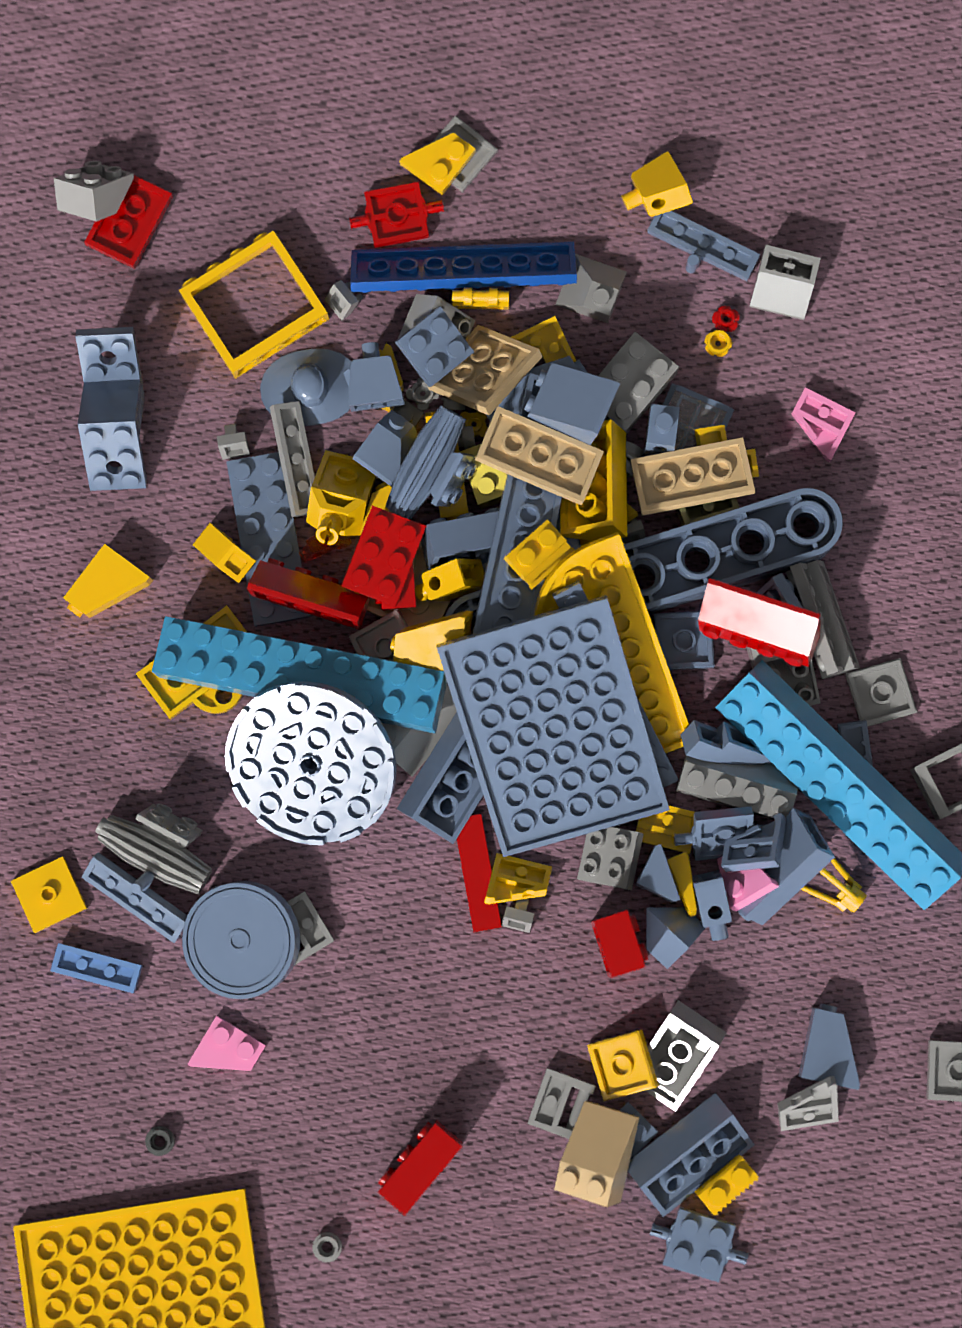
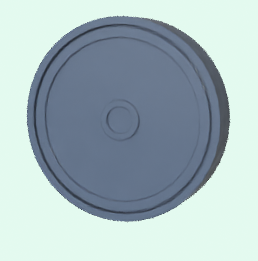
M251 881L230 882L208 891L191 908L183 928V953L192 974L208 990L232 999L253 998L278 986L292 971L300 950L298 921L290 905L275 890Z

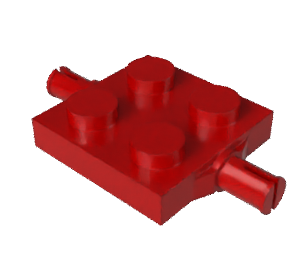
M419 182L364 192L366 200L365 215L349 217L351 229L368 226L372 233L374 248L429 238L427 228L428 214L444 212L442 200L426 203L421 195Z

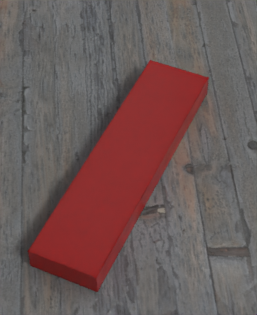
M472 815L457 837V844L473 932L501 928L502 925L498 903H484L492 870L482 815Z

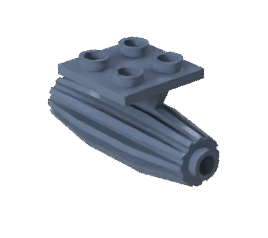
M442 405L419 432L396 474L385 505L389 512L410 520L430 494L433 496L431 504L435 506L450 507L451 504L458 502L463 492L461 486L465 479L469 480L477 467L475 455L460 452L454 453L466 421L464 417Z

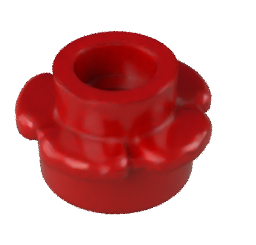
M721 306L718 311L713 313L712 322L715 323L717 330L733 332L738 327L739 313L735 309L732 310L730 306ZM728 317L729 320L724 321L723 318Z

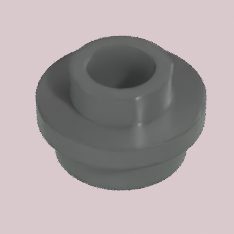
M164 1126L152 1128L145 1138L148 1151L156 1156H163L169 1153L175 1143L172 1131ZM158 1135L165 1138V1144L161 1147L155 1143V1138Z

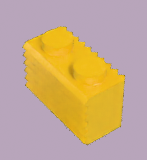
M738 1154L694 1192L713 1215H718V1211H722V1207L727 1208V1203L731 1204V1200H736V1196H740V1192H745V1188H749V1184L754 1185V1181H758V1176L744 1158Z

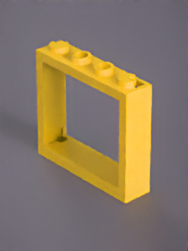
M274 231L258 235L253 240V244L245 249L243 247L236 249L230 254L229 259L223 263L216 262L206 269L205 274L199 278H190L182 285L183 288L179 290L182 298L235 379L329 320L327 311ZM273 246L313 309L233 359L193 296Z

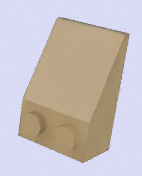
M584 1101L560 1161L554 1190L605 1207L621 1203L639 1117L590 1101Z

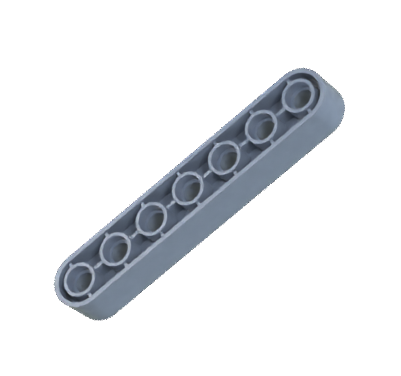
M802 488L624 544V548L633 571L644 568L650 571L654 577V584L650 588L640 590L648 614L652 615L704 598L709 578L740 587L789 571L792 565L798 563L808 564L821 560L839 539L843 520L840 508L832 497L817 489ZM799 517L811 519L816 527L815 535L808 538L799 536L793 527L794 520ZM745 534L757 536L762 543L761 552L755 555L744 553L739 546V538ZM692 551L703 553L708 560V567L702 572L689 570L684 562L686 554ZM481 590L456 600L447 611L446 616L468 610L473 611L472 622L475 621Z

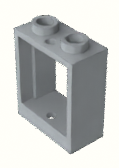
M962 744L910 769L936 821L962 809V800L947 807L928 768L962 752Z

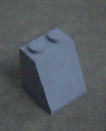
M551 363L547 371L542 369L535 385L540 388L537 395L531 394L524 408L528 412L526 418L591 445L601 429L620 383Z

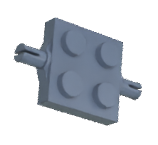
M752 807L694 812V826L691 832L674 834L675 846L692 844L695 861L718 859L723 856L725 841L736 835H741L749 828L755 826Z
M679 1207L675 1221L670 1228L652 1224L649 1235L666 1240L667 1249L662 1263L664 1266L719 1282L723 1268L728 1260L746 1265L749 1253L732 1248V1238L736 1228L734 1223Z

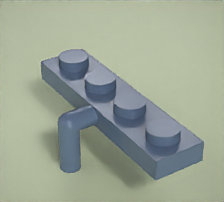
M673 211L654 216L647 231L648 234L691 254L686 263V271L688 273H694L701 260H704L744 281H748L760 257L759 253Z
M99 852L92 857L81 878L171 942L175 943L180 938L187 915L149 889L154 879L152 872L147 871L138 879H135Z

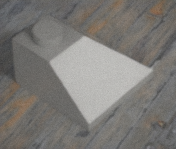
M575 254L577 283L562 286L556 305L609 323L627 272Z

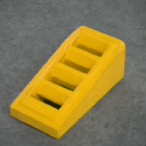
M687 852L668 859L667 863L688 916L693 917L696 916L697 904L689 855Z

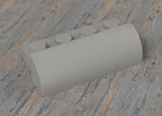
M816 560L808 564L798 563L790 566L791 570L786 571V574L794 587V594L802 608L821 614L820 639L814 651V656L822 679L859 669L860 666L824 561Z

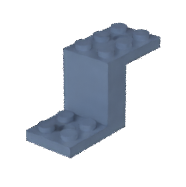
M134 328L76 329L75 337L84 381L78 429L90 491L146 488L147 478L140 442L144 389ZM105 351H110L116 356L113 358H106L101 353ZM117 461L121 466L113 467L108 462Z

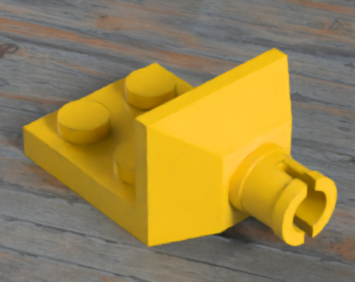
M327 450L324 452L311 486L306 522L317 529L316 538L324 544L327 535H329L327 545H332L337 542L339 535H361L360 530L364 521L366 506L377 476L353 460L352 456Z

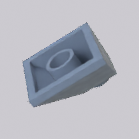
M391 410L376 424L352 459L392 487L399 468L418 436L415 426L403 416Z

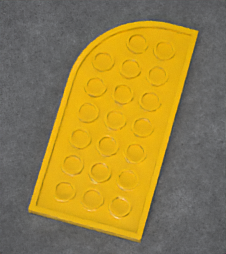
M615 532L579 547L562 559L546 578L537 597L534 616L559 609L552 593L576 581H579L588 600L607 595L636 696L665 753L684 747L681 733L689 726L620 534Z

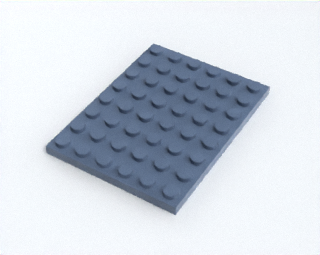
M607 595L437 644V651L503 857L669 811L666 795Z

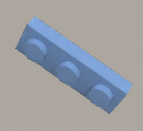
M58 943L50 971L135 993L143 965Z

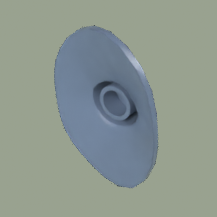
M329 349L301 350L280 357L263 374L260 390L265 408L271 414L270 406L299 401L304 426L324 424L340 418L350 410L348 403L349 386L344 372L350 368L351 360L341 353Z

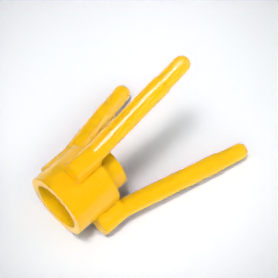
M834 858L831 861L847 882L843 884L825 868L820 873L840 889L836 894L839 900L806 885L801 890L835 905L841 911L847 908L853 913L863 903L867 894L861 891L862 886Z

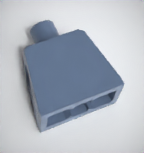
M377 342L362 344L363 359L352 360L350 365L348 403L351 411L405 405L391 356H380L379 344Z
M658 404L650 405L644 457L674 451L680 407ZM654 447H664L666 449H656Z
M716 870L692 876L703 928L709 927L712 941L728 938L726 923L732 922L720 871ZM712 906H718L719 910L717 912H709Z

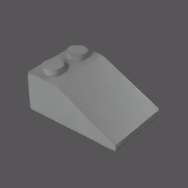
M678 1000L648 1045L659 1086L645 1091L676 1111L719 1048L727 1032Z

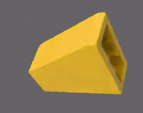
M104 544L63 598L69 602L66 608L79 618L83 614L91 618L148 587L153 580Z
M467 610L403 628L393 636L390 650L394 653L393 661L444 671L437 651V644L470 635L473 611Z

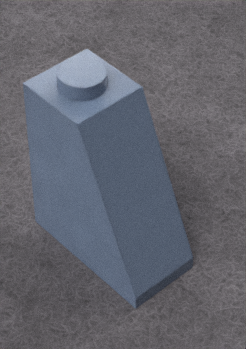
M820 1004L819 1009L812 1008L798 1076L819 1082L829 1076H835L837 1086L859 1090L860 1083L844 1014L836 1013L837 1007Z

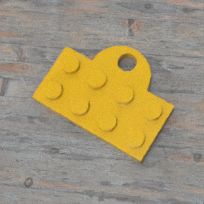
M225 606L203 623L247 632L228 606ZM154 660L136 673L170 720L193 703L208 713H225L233 709L243 697L242 694L232 693V699L229 703L220 704L216 697L219 691L217 689L159 678L152 672Z

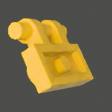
M472 288L452 290L453 306L457 309L509 310V291H499L498 288H489V291H474Z

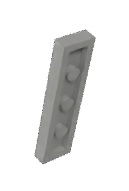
M300 402L275 404L270 406V412L291 516L307 515L311 486L315 476Z

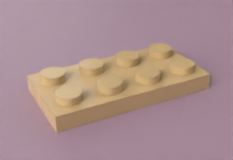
M497 406L475 461L582 505L604 451Z
M743 437L631 459V467L642 516L755 494Z

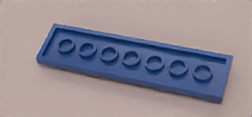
M574 242L351 250V292L423 291L443 288L451 290L470 287L567 285L577 283Z

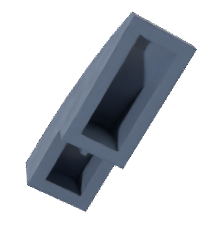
M693 720L681 733L686 756L714 763L734 765L771 763L735 726L723 721L718 728H714Z

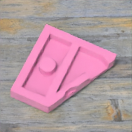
M805 387L791 415L825 460L830 462L856 412Z
M722 857L717 859L724 881L729 909L737 912L779 887L778 882L771 878L764 868L725 872L721 867Z
M216 1016L188 1065L191 1067L252 1071L266 1045L219 1016Z

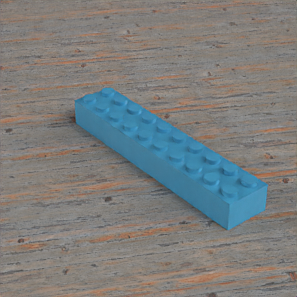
M167 616L164 618L152 672L159 678L256 697L269 688L289 682L322 683L354 696L367 706L381 723L435 734L447 686L444 671Z
M763 660L715 707L923 910L928 908L962 878V852Z

